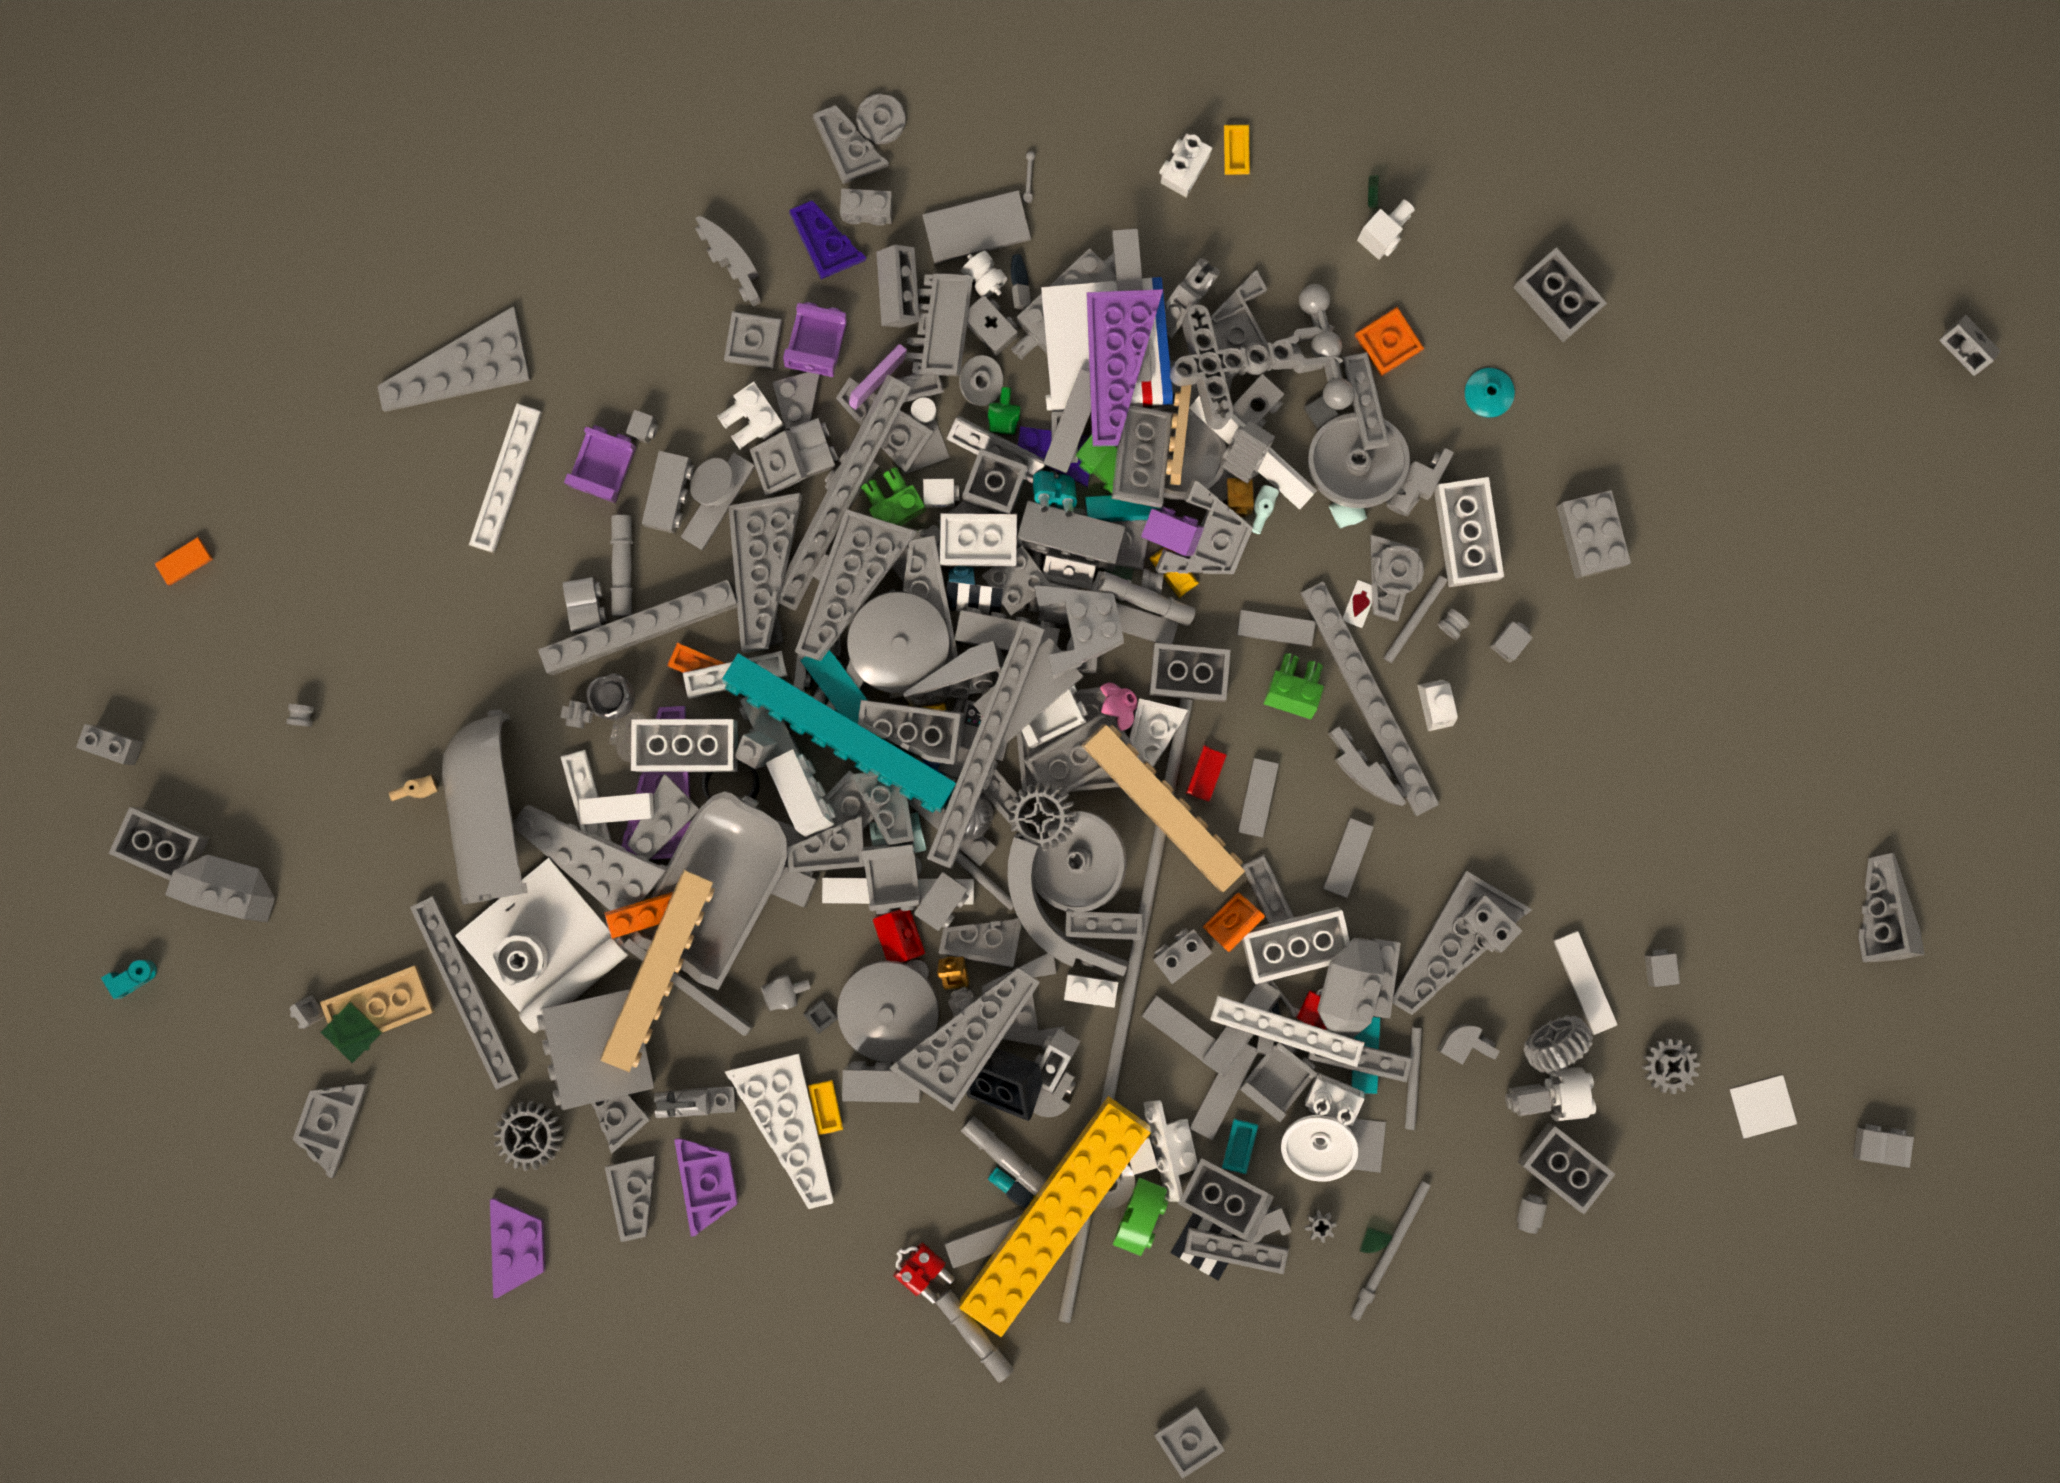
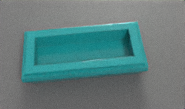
M1233 1119L1222 1164L1223 1169L1247 1174L1258 1124Z

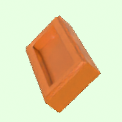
M197 537L156 562L155 565L167 585L171 586L209 563L213 558L202 540Z

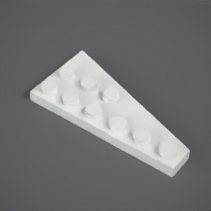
M800 1053L725 1071L765 1139L779 1158L781 1165L792 1179L794 1186L808 1209L834 1203Z

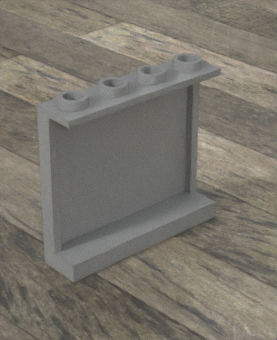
M630 989L540 1009L541 1015H537L539 1030H544L546 1040H542L545 1056L550 1055L551 1065L547 1066L550 1081L555 1080L557 1090L553 1091L554 1102L556 1106L560 1105L562 1110L654 1088L645 1043H642L639 1052L642 1053L637 1067L632 1066L630 1072L605 1063L600 1059Z

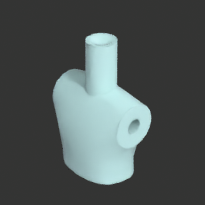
M1267 485L1261 487L1254 503L1256 519L1252 526L1253 533H1261L1265 521L1273 512L1275 501L1279 494L1276 488Z
M1335 502L1329 505L1331 513L1340 529L1358 524L1367 519L1364 508L1345 507Z

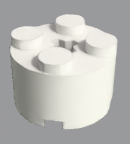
M519 933L505 938L498 944L492 956V968L497 978L516 987L528 985L538 979L544 973L548 964V953L545 945L535 935ZM523 956L525 961L516 963L515 959Z
M1581 1067L1564 1068L1547 1073L1550 1075V1078L1545 1079L1544 1086L1548 1089L1551 1107H1553L1555 1113L1550 1114L1553 1120L1588 1118L1590 1114H1595L1596 1104L1591 1094L1594 1081L1591 1073H1585Z

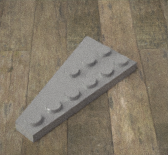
M514 306L379 384L377 387L382 410L386 412L530 381L516 308Z
M800 493L728 506L741 651L744 653L769 649L803 497Z
M846 509L795 652L821 661L917 532Z
M931 535L912 539L908 544L902 592L912 593L924 598L942 616L949 635V650L944 664L946 665L958 657L935 536ZM890 693L889 699L902 697L904 694Z
M530 805L525 806L513 822V828L610 911L644 901L669 869L665 865H657L648 861L649 858L645 856L634 855L626 851V848L591 832L587 834L578 830V827L571 823L567 825L558 821L555 816Z
M1464 871L1396 988L1392 1004L1413 1015L1442 987L1452 981L1458 973L1487 950L1481 943L1483 938L1477 933L1471 934L1462 925L1465 921L1460 917L1480 895H1486L1514 923H1517L1532 909L1468 871Z
M1017 967L896 1061L889 1069L954 1111L1040 982Z

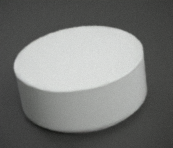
M925 397L915 400L911 406L912 417L921 424H928L933 421L936 416L934 402Z

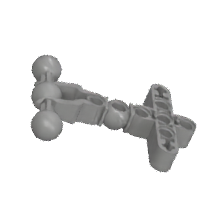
M1310 284L1304 287L1299 295V305L1302 311L1311 315L1314 327L1296 329L1291 337L1278 340L1274 344L1267 342L1264 346L1261 343H1251L1239 349L1228 348L1218 350L1209 311L1200 304L1191 306L1182 320L1189 355L1180 357L1175 362L1170 371V379L1178 386L1197 384L1205 420L1212 429L1219 430L1224 428L1232 418L1233 406L1226 379L1235 377L1238 373L1240 376L1244 375L1245 372L1258 375L1266 370L1292 368L1297 373H1305L1324 367L1328 381L1323 390V399L1326 405L1332 409L1341 410L1348 407L1354 399V388L1349 381L1342 378L1339 367L1344 361L1339 357L1342 351V341L1339 335L1333 332L1335 326L1328 324L1325 312L1330 304V294L1320 284ZM1197 340L1204 341L1207 347L1200 346ZM1312 340L1311 352L1314 358L1306 359L1301 354V349L1297 343ZM1275 351L1281 352L1284 358L1277 357ZM1251 355L1257 356L1260 363L1254 362ZM1227 359L1233 360L1236 363V367L1230 366L1227 363ZM1203 363L1209 364L1212 367V371L1206 370L1203 367ZM1178 368H1185L1188 371V375L1181 374ZM1208 387L1215 388L1218 391V395L1212 394Z

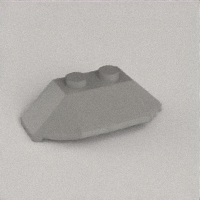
M209 854L173 870L165 894L192 906L260 922H268L275 901V897L259 868Z
M1353 938L1349 942L1350 944L1330 961L1317 1009L1327 1031L1354 1038L1371 1024L1384 977L1379 942L1376 940Z

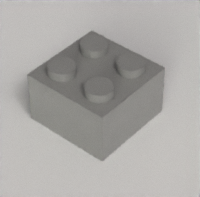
M980 449L962 495L963 502L996 514H1012L1027 475V465Z

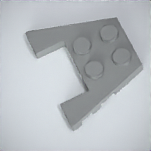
M1257 270L1210 317L1218 350L1228 348L1239 349L1251 343H1261L1264 346L1267 344L1263 333L1246 304L1268 290ZM1275 351L1277 357L1284 358L1281 352ZM1251 355L1254 362L1260 363L1257 356ZM1227 359V363L1230 366L1236 367V363L1233 360Z
M1192 479L1184 500L1207 509L1200 525L1204 527L1195 553L1193 556L1185 557L1163 549L1155 570L1159 573L1178 572L1188 574V572H1198L1203 574H1234L1253 527L1201 483Z
M1034 586L1039 611L1065 606L1074 650L1048 654L1053 679L1061 677L1064 672L1070 669L1074 670L1082 666L1083 662L1093 657L1097 658L1124 644L1113 593Z
M1049 953L1019 967L1032 977L1056 974L1055 960ZM1012 971L983 985V994L987 992L990 988H992L994 985H996L1003 978H1005ZM1032 993L1002 1039L1043 1046L1049 1035L1054 1037L1058 1029L1065 1032V1028L1061 1026L1038 1030Z

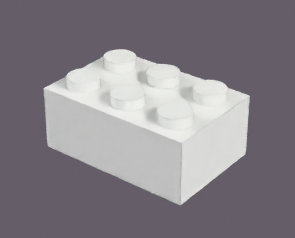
M792 749L766 762L796 831L808 838L835 826L833 818L836 817L831 805L826 804L823 796L826 794L821 783L816 782L813 777L816 771L810 760H806L803 754L799 755Z

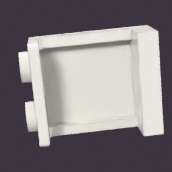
M1075 685L1022 730L1029 747L1034 748L1087 722L1084 717L1088 715L1083 702H1077L1074 693L1077 692Z

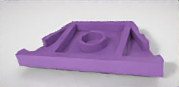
M676 1138L674 1141L692 1237L737 1205L738 1198L729 1152L686 1139Z
M497 1198L490 1199L493 1298H498L545 1271L543 1219L535 1215H529L515 1206L511 1207L500 1202Z

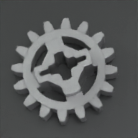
M1666 1038L1665 1044L1659 1040L1656 1041V1049L1648 1047L1651 1055L1643 1056L1648 1061V1064L1643 1065L1642 1069L1649 1071L1644 1076L1645 1079H1653L1651 1086L1657 1088L1660 1085V1092L1666 1093L1668 1088L1671 1094H1676L1677 1088L1685 1092L1686 1083L1694 1085L1691 1077L1699 1076L1694 1071V1068L1699 1067L1700 1063L1693 1062V1059L1698 1056L1697 1053H1689L1691 1046L1685 1044L1682 1047V1041L1676 1039L1674 1044L1670 1038ZM1669 1049H1676V1052L1673 1051L1671 1055L1663 1053ZM1656 1061H1657V1065H1658V1070H1657V1071L1655 1070V1063H1656ZM1669 1061L1673 1062V1071L1669 1070L1670 1067L1667 1065ZM1685 1061H1686V1064H1687L1686 1071H1685V1067H1684V1062H1685ZM1675 1077L1679 1079L1673 1083H1666V1080L1669 1081L1670 1078Z

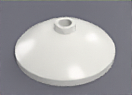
M1311 1115L1296 1120L1286 1129L1282 1138L1281 1152L1288 1167L1299 1176L1313 1181H1331L1343 1177L1354 1167L1358 1158V1142L1352 1130L1347 1125H1344L1343 1122L1341 1124L1337 1119L1329 1116Z

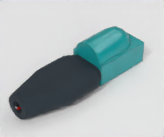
M998 1166L988 1177L991 1183L1006 1193L1011 1201L1021 1207L1027 1208L1035 1197Z

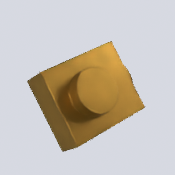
M1227 478L1228 507L1241 518L1247 517L1252 514L1254 507L1252 479L1245 483L1239 478Z
M950 956L939 959L937 974L942 979L944 990L969 987L970 981L964 956Z

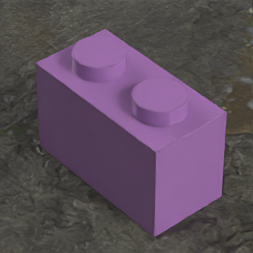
M1162 506L1161 509H1152L1141 537L1184 556H1193L1204 530V527L1197 525L1198 520L1186 515L1183 518L1175 515V510Z

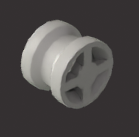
M1144 569L1141 587L1161 595L1164 573H1153L1149 569Z
M1450 609L1445 620H1441L1437 625L1444 633L1457 640L1462 629H1466L1470 623L1459 612Z
M288 704L290 717L287 718L286 724L312 727L313 722L310 717L314 712L313 706Z

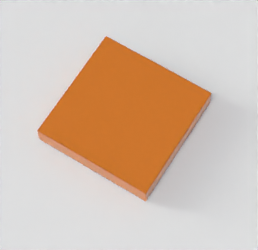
M1398 307L1355 333L1356 339L1365 353H1368L1369 359L1380 376L1385 375L1424 350V347Z
M1238 892L1203 928L1223 948L1230 952L1265 916Z

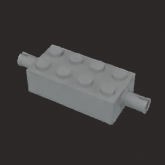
M1089 248L1049 287L1116 281L1114 253L1104 261ZM1041 293L1017 316V324L1027 335L1012 347L1011 350L1015 355H1018L1017 357L1021 361L1036 346H1040L1047 354Z

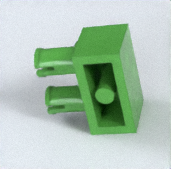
M894 467L891 469V472L895 479L892 478L889 471L883 474L894 493L892 497H884L875 479L869 481L873 492H871L867 483L861 488L872 505L869 511L873 518L900 526L925 512L926 508L914 486H907L898 468Z
M1284 654L1280 671L1275 670L1269 683L1264 705L1312 719L1318 708L1324 687L1318 684L1323 665L1318 663L1313 671L1316 662H1308L1304 679L1294 676L1299 658L1294 655L1291 663H1289L1292 654Z

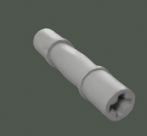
M613 515L611 516L610 544L613 545L611 565L613 588H610L612 592V616L627 617L632 615V516Z
M1106 571L1099 578L1097 590L1104 593H1113L1114 597L1122 602L1126 600L1143 609L1160 614L1164 619L1167 618L1185 626H1189L1193 621L1195 608L1174 600L1173 597L1166 598L1150 589L1132 584V581L1129 579L1125 580Z
M973 1115L960 1131L979 1147L978 1149H983L995 1162L1016 1178V1182H1019L1036 1196L1047 1179L1031 1166L1032 1164H1027L1009 1146L994 1135V1131L992 1132Z
M951 1289L947 1290L935 1301L950 1320V1324L956 1326L965 1341L981 1358L980 1362L986 1366L998 1383L1006 1379L1014 1371V1368L999 1351V1347H995L978 1323L959 1308L960 1300Z

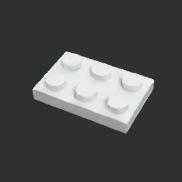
M941 514V566H1016L1017 514Z

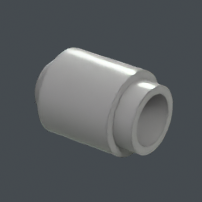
M1528 1194V1197H1522L1516 1220L1518 1222V1229L1537 1234L1538 1229L1542 1228L1547 1203L1543 1202V1197L1535 1194Z

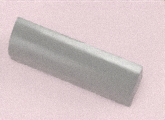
M1028 501L1017 537V547L1023 545L1025 549L1043 554L1053 553L1093 562L1096 564V568L1113 572L1125 526L1073 513L1072 517H1066L1064 510L1049 507V511L1043 513L1040 510V504Z

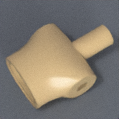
M430 774L426 777L409 780L404 784V787L388 793L391 801L406 796L425 798L438 792L439 789L434 776Z

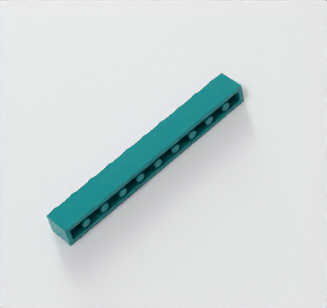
M739 653L722 678L723 683L726 685L725 689L733 695L738 696L739 693L748 698L746 702L757 709L761 706L769 710L768 715L779 722L782 719L791 723L790 728L801 735L806 732L813 737L811 740L823 748L828 745L834 749L833 753L837 757L845 761L848 758L856 762V768L866 774L869 771L878 775L877 780L888 787L891 784L900 788L899 793L910 800L915 797L922 802L921 806L932 813L935 810L941 813L955 789L956 783Z

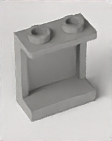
M908 843L894 846L884 844L863 847L861 852L865 865L870 911L876 910V914L891 912V908L901 907L902 911L916 909V905L921 903L914 844Z
M1275 1041L1272 1055L1265 1054L1242 1082L1239 1089L1276 1120L1281 1122L1286 1116L1285 1112L1318 1074L1313 1071L1316 1066L1304 1057L1300 1060L1294 1055L1296 1049Z

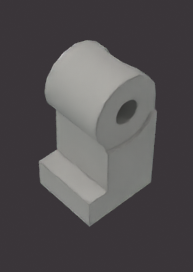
M1280 1205L1267 1210L1251 1243H1257L1264 1235L1279 1229L1282 1236L1292 1232Z

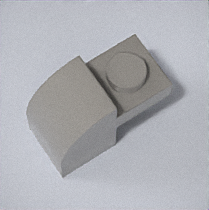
M1462 1024L1450 1029L1437 1048V1051L1462 1065L1472 1048L1494 1060L1500 1052L1494 1048L1496 1043L1483 1035L1481 1039H1478L1483 1029L1470 1024Z
M1065 1070L1052 1093L1041 1087L1033 1113L1042 1117H1055L1065 1112L1069 1108L1070 1102L1064 1099L1063 1096H1069L1076 1085L1073 1082L1074 1075Z

